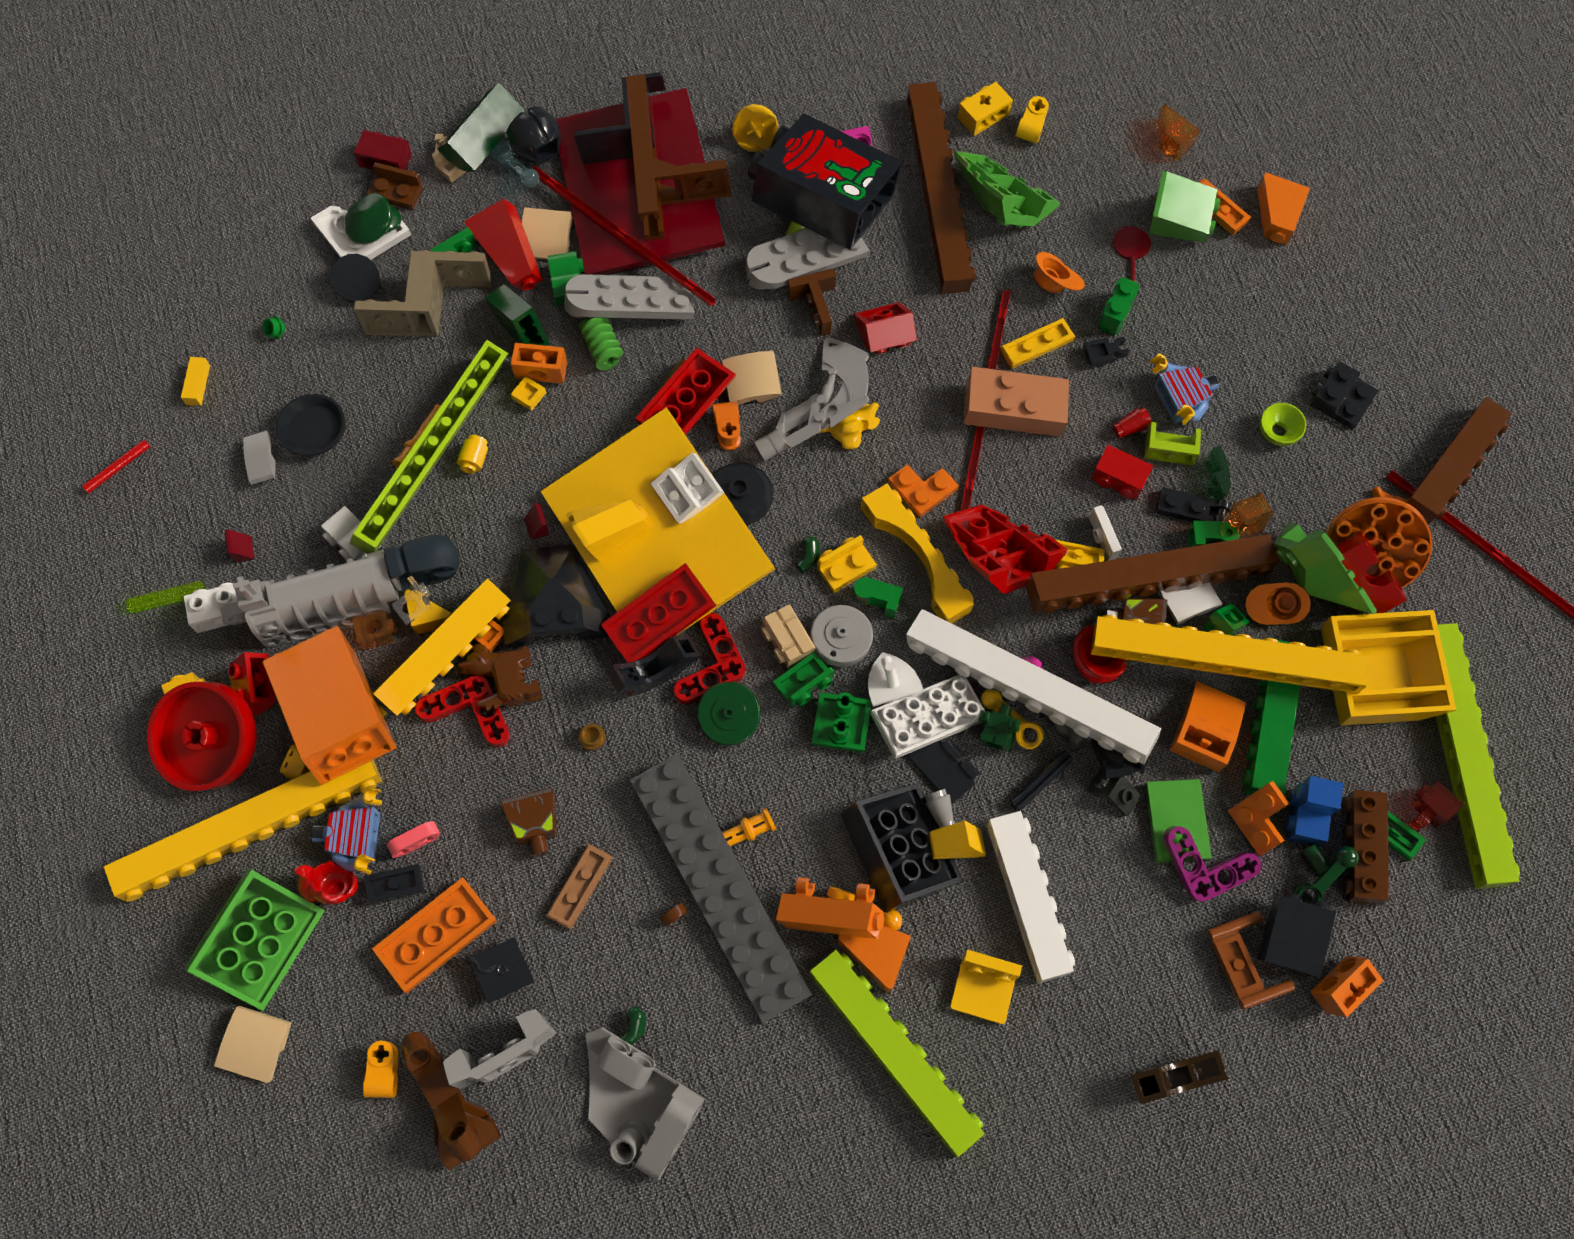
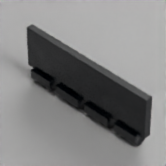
M949 739L942 745L939 744L941 741L939 740L906 754L937 790L945 789L947 794H950L951 805L976 784L973 779L980 773L968 759L960 765L957 763L963 754Z

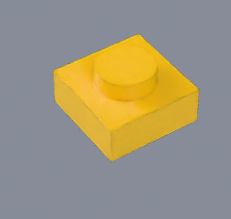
M525 376L511 393V397L532 411L546 394V389Z

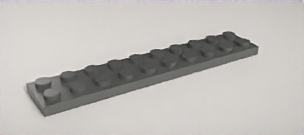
M676 753L630 780L762 1023H766L812 996L811 991L679 754Z

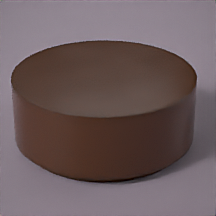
M680 903L659 919L664 926L668 927L683 917L688 910L683 903Z

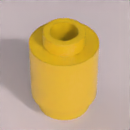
M469 435L468 439L464 440L457 460V464L463 472L474 474L481 471L488 451V442L483 437Z

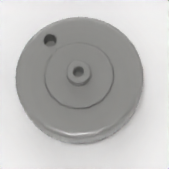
M834 605L824 609L816 616L812 623L810 639L816 647L815 653L821 660L833 666L846 667L860 662L868 654L873 641V629L868 618L858 609L847 605Z

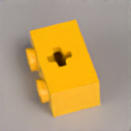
M994 82L989 86L982 87L978 93L971 97L964 98L959 105L957 118L975 136L1010 115L1013 99L997 82Z

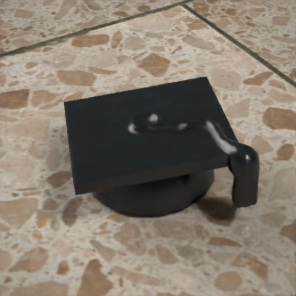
M515 937L475 956L468 953L464 957L465 961L472 965L488 1004L534 983Z

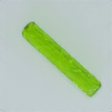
M196 581L128 598L126 606L130 613H135L183 601L185 595L206 588L202 581Z

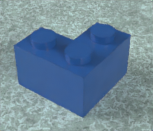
M1310 775L1294 789H1291L1288 796V805H1291L1290 815L1287 816L1285 821V831H1288L1287 840L1311 846L1316 844L1317 847L1328 842L1331 815L1341 808L1343 783Z

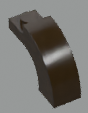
M1220 1050L1131 1075L1140 1104L1230 1078Z

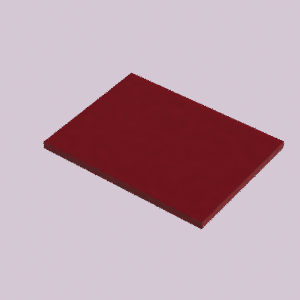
M687 87L650 96L657 159L675 166L705 163ZM624 103L556 119L561 132L559 151L567 189L664 261L726 246L714 198L663 205L665 238L646 240L643 219H640L638 214L634 159L625 158L583 164L574 138V132L626 125ZM673 179L659 180L661 184L675 188ZM571 204L585 275H607L652 264Z

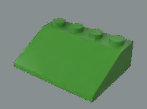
M247 868L184 968L193 975L264 1011L325 910Z

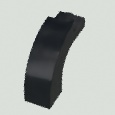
M689 635L672 636L658 650L645 658L635 662L611 665L606 672L618 693L627 692L629 696H634L654 689L676 677L699 659L701 655Z

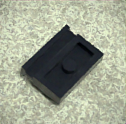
M1091 738V745L1106 779L1130 776L1133 772L1138 771L1140 774H1144V764L1140 762L1133 763L1124 758L1122 753L1114 749L1107 750L1100 746L1098 741Z

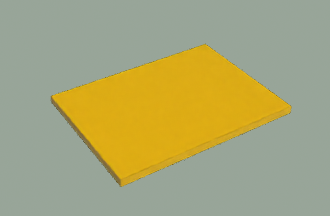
M667 407L543 489L541 493L617 612L686 563L717 605L687 627L689 628L774 571L775 567L725 493L695 516L681 524L676 521L651 485L655 479L669 467L674 469L692 452L698 455ZM630 499L636 506L641 504L649 515L645 520L650 527L601 561H598L585 548L570 524L572 521L566 515L570 511Z

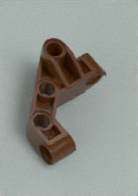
M421 1032L407 1034L401 1043L404 1061L432 1108L434 1114V1143L437 1146L439 1158L450 1171L461 1163L471 1160L478 1152L499 1140L501 1134L485 1108L467 1102L459 1088L449 1085L443 1064L444 1060L428 1036Z

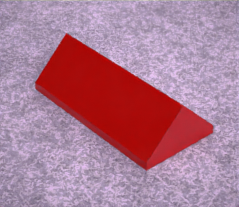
M696 348L635 419L641 425L667 407L686 435L732 382L736 374Z

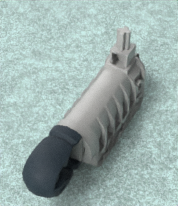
M430 535L403 543L400 548L393 546L368 553L366 558L355 561L353 558H349L347 563L336 566L332 563L327 564L325 569L318 571L309 569L307 574L296 577L290 574L287 575V579L277 582L273 579L262 582L259 579L249 581L240 576L237 577L238 582L233 583L237 602L221 607L222 621L226 625L247 622L252 633L264 646L276 647L316 636L337 625L342 629L382 618L390 613L388 602L399 600L398 591L410 590L413 585L417 587L433 585L452 578L459 568V552L455 544L443 535Z

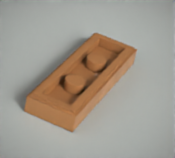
M588 844L546 916L571 930L613 857Z

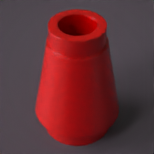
M1144 407L1140 409L1135 408L1114 424L1113 430L1116 436L1121 438L1147 430L1152 420Z

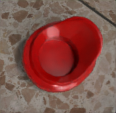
M1094 625L1087 626L1076 635L1073 641V657L1082 677L1091 683L1104 684L1112 682L1125 671L1126 660L1091 655Z

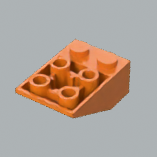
M1197 681L1169 751L1219 773L1228 765L1238 738L1246 702Z

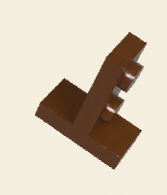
M834 268L787 279L789 300L805 297L808 308L812 307L814 312L812 314L814 327H819L821 336L831 334L832 320L822 292L835 289L836 274Z

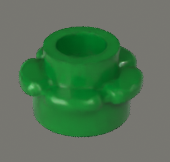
M278 316L266 318L262 324L263 333L268 338L278 340L285 332V325Z

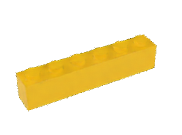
M487 578L373 694L396 716L400 713L406 715L416 705L412 700L419 693L425 696L435 686L432 680L438 674L443 677L454 666L451 661L457 655L462 658L473 647L469 642L476 635L481 639L491 629L488 623L494 617L499 620L510 609L507 604L511 600Z

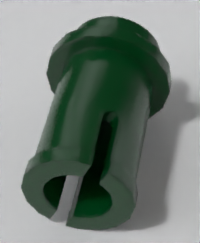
M1316 844L1301 853L1315 871V877H1319L1331 865L1317 848Z

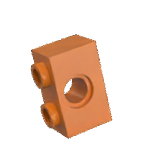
M515 343L511 367L515 379L522 380L526 376L533 381L564 384L567 358L564 347Z

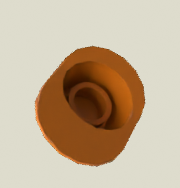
M1047 252L1037 254V267L1033 277L1043 289L1051 293H1059L1064 288L1075 291L1084 288L1083 279L1056 256Z
M1272 583L1259 585L1251 590L1246 598L1245 606L1248 615L1259 624H1292L1301 621L1307 616L1310 611L1311 601L1306 590L1298 584Z

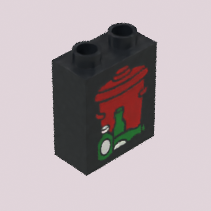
M803 113L791 128L782 125L778 129L768 153L759 150L754 155L748 169V177L755 180L751 201L851 250L892 200L902 161Z

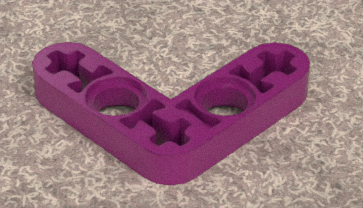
M1171 826L1164 832V844L1187 894L1193 900L1208 901L1257 876L1261 870V861L1258 856L1245 852L1239 853L1207 869L1188 829L1180 826ZM1175 833L1182 834V838L1179 839L1181 846L1179 843H1173L1172 841L1176 837ZM1182 848H1189V850L1182 851ZM1187 856H1192L1195 861V866L1191 871H1186L1183 868V860ZM1245 860L1251 861L1252 864L1248 866L1249 870L1240 869L1236 871L1234 868L1244 866ZM1222 869H1226L1230 877L1229 881L1222 885L1218 881V873ZM1197 883H1212L1213 886L1208 885L1202 889L1203 894L1196 893Z

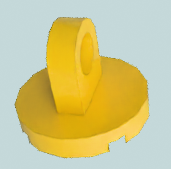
M751 104L737 112L733 120L732 133L741 148L749 152L764 151V149L771 147L779 124L776 116L770 109L763 105Z

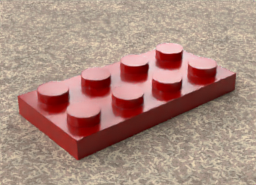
M684 563L601 625L627 663L650 655L672 636L679 634L717 605L688 565Z

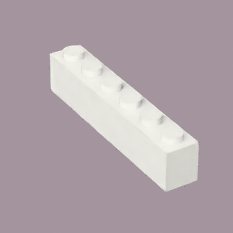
M1021 811L990 819L986 825L1037 984L1074 972L1075 959L1072 951L1066 948L1064 942L1066 932L1063 924L1057 921L1055 915L1057 905L1054 897H1049L1046 888L1048 886V878L1046 872L1040 870L1037 861L1040 859L1036 844L1031 843L1029 837L1031 827L1028 819L1023 818Z

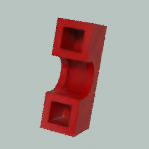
M1362 532L1336 546L1344 557V560L1341 561L1347 570L1353 571L1356 576L1353 578L1354 582L1359 588L1362 587L1376 608V613H1386L1407 601L1403 588L1390 570L1379 576L1366 574L1367 569L1379 560L1376 551Z

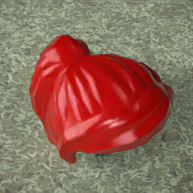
M332 861L321 863L314 868L302 865L294 869L295 875L298 876L296 885L300 896L311 903L319 901L322 904L328 905L340 904L353 896L358 889L356 875L353 872L346 871Z

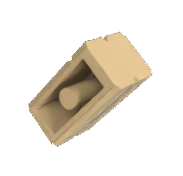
M787 605L763 618L761 632L767 642L772 641L776 649L773 652L780 664L785 663L787 668L790 669L815 651L816 647L791 605Z

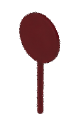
M1127 226L1117 231L1113 239V246L1120 256L1130 259V280L1135 282V260L1147 255L1151 247V240L1144 230L1134 226Z

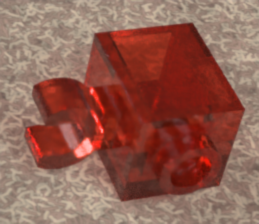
M1439 781L1431 786L1424 784L1414 794L1417 799L1411 804L1420 814L1409 825L1417 832L1421 828H1425L1429 823L1437 828L1446 823L1460 809L1463 803Z

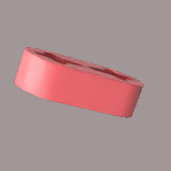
M434 821L426 822L393 838L387 843V847L392 858L402 857L436 840L440 836V832Z

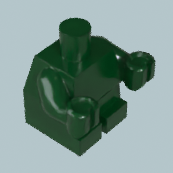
M1002 704L999 713L992 711V713L984 712V710L980 711L978 720L985 725L980 738L983 745L1007 752L1010 751L1014 733L1020 730V720L1010 716L1011 706Z

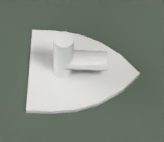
M882 652L874 662L868 679L869 696L873 707L924 692L916 672L903 660Z

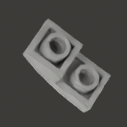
M268 431L244 437V459L250 484L274 478L276 460L271 455V436Z

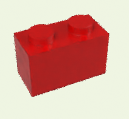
M1107 445L1091 480L1096 481L1101 487H1109L1119 492L1125 498L1137 500L1154 465Z

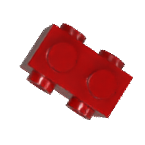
M244 652L229 664L228 677L231 679L232 689L245 699L252 714L260 715L276 703L274 689L263 664V661L269 658V654Z

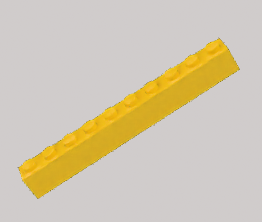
M1113 615L1098 616L1094 624L1091 655L1357 694L1367 686L1368 655L1360 654L1356 650L1336 651L1328 646L1308 647L1301 642L1280 643L1273 638L1252 639L1251 636L1246 634L1232 636L1225 635L1224 632L1218 630L1208 632L1197 631V628L1191 626L1176 628L1162 622L1148 624L1140 619L1121 620Z
M374 760L323 785L318 782L310 771L103 866L114 897L127 902L137 900L143 896L144 892L152 888H163L170 883V880L178 876L185 877L191 875L196 871V868L204 864L210 865L220 861L223 855L230 852H240L246 849L251 842L268 839L279 829L294 827L300 823L301 819L307 816L320 815L326 811L327 807L333 804L346 803L351 799V796L359 792L364 793L367 788H376V784L383 781Z

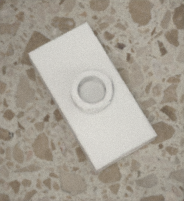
M1102 505L1094 507L1089 517L1093 526L1094 539L1097 544L1100 543L1102 549H1105L1104 554L1107 561L1117 559L1122 548L1106 511Z

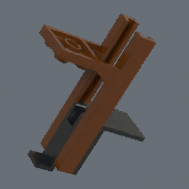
M662 72L621 77L626 125L574 132V138L583 164L625 158L634 159L638 214L640 219H643L646 240L665 238L663 205L732 196L726 160H713L699 164L690 163L684 166H675L658 160L650 93L665 91ZM673 179L675 188L661 184L659 180Z

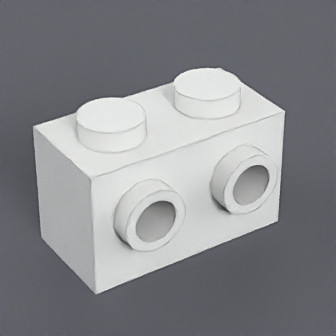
M223 583L217 588L209 590L199 589L192 594L185 595L184 601L188 624L197 633L228 626L222 621L220 609L224 605L237 602L233 583Z

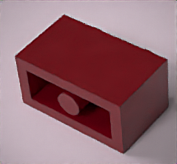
M363 130L354 150V155L359 167L374 170V164L380 163L390 164L395 168L406 170L411 160L412 152L408 140H404L401 137L383 135L376 131Z

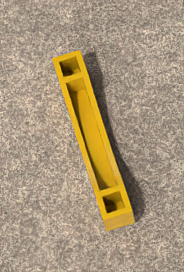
M887 483L862 498L861 510L874 528L898 537L919 556L931 582V608L937 617L953 624L971 613L974 598L968 589H963L960 585L957 573L952 568L949 569L941 551L938 548L934 549L930 543L928 533L923 528L920 529L916 524L913 512L910 509L906 510L903 506L899 493L895 489L892 490Z

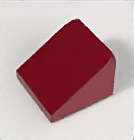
M535 503L525 516V523L531 540L549 535L541 505Z
M225 530L227 554L236 563L253 560L255 556L252 538L243 533Z

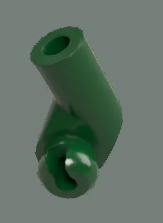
M811 536L803 538L801 544L805 549V556L795 564L802 574L806 573L820 557L819 541Z
M636 1006L631 1007L627 1011L626 1017L630 1020L629 1029L619 1037L630 1045H633L645 1033L646 1015L644 1011H641Z

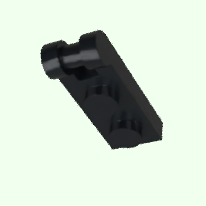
M1162 487L1156 513L1190 522H1228L1226 514L1230 512L1231 503L1227 500H1214ZM1209 510L1215 511L1216 515H1209Z

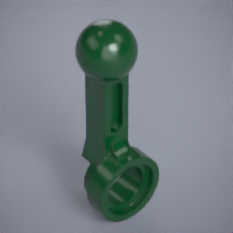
M1349 846L1341 847L1336 852L1335 861L1312 884L1307 882L1300 883L1294 888L1292 893L1301 896L1304 890L1311 889L1315 894V900L1322 901L1327 888L1346 868L1354 867L1358 863L1359 856L1357 851Z

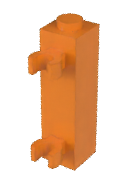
M798 877L796 881V895L782 893L776 921L788 929L878 939L879 930L884 925L883 911L872 903L875 897V890L869 889V884L858 883L856 901L813 897L815 883H809L808 878Z

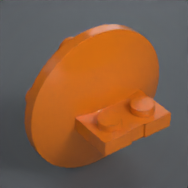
M1374 497L1353 503L1342 510L1331 521L1326 530V534L1335 546L1362 532L1376 551L1379 560L1367 569L1366 574L1379 576L1390 570L1402 588L1419 577L1426 568L1432 553V535L1424 517L1413 506L1394 498Z

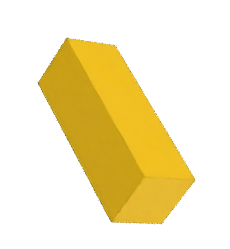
M190 357L181 394V399L186 405H202L210 364L206 358Z

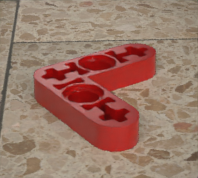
M717 613L708 614L701 619L700 623L702 634L716 664L680 679L675 684V698L681 704L687 705L701 699L702 695L710 688L702 682L705 676L714 675L718 680L716 684L722 683L721 674L718 670H722V674L730 671L729 666L731 665L739 668L738 675L734 676L730 672L725 675L726 681L723 682L739 683L745 677L746 668L744 661L722 617ZM709 621H712L714 624L718 623L716 627L719 636L714 637L713 630L707 628ZM720 642H726L730 645V650L725 654H720L715 649L716 645ZM698 680L699 688L702 690L701 692H698V688L695 686L694 681ZM686 686L687 689L696 687L690 691V696L680 695L682 687Z
M471 676L422 697L416 703V714L422 721L427 723L435 722L472 706L482 732L491 746L503 747L510 739L509 729L499 707L488 718L480 715L482 707L477 706V702L494 695L488 681L483 676ZM476 683L483 686L481 687V693L477 694L476 691H472L475 689L474 685ZM465 688L470 698L466 699L461 689ZM451 693L460 694V701L455 705H448L446 703V698ZM438 699H440L445 709L441 710L437 702ZM427 704L434 707L431 709L432 713L430 715L423 712ZM494 722L500 732H503L501 733V739L496 740L495 737H491L494 735V732L490 724H493Z

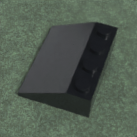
M918 783L855 801L840 814L881 906L886 913L909 906L964 881L954 858L933 859L929 833L939 829L925 805L927 801Z

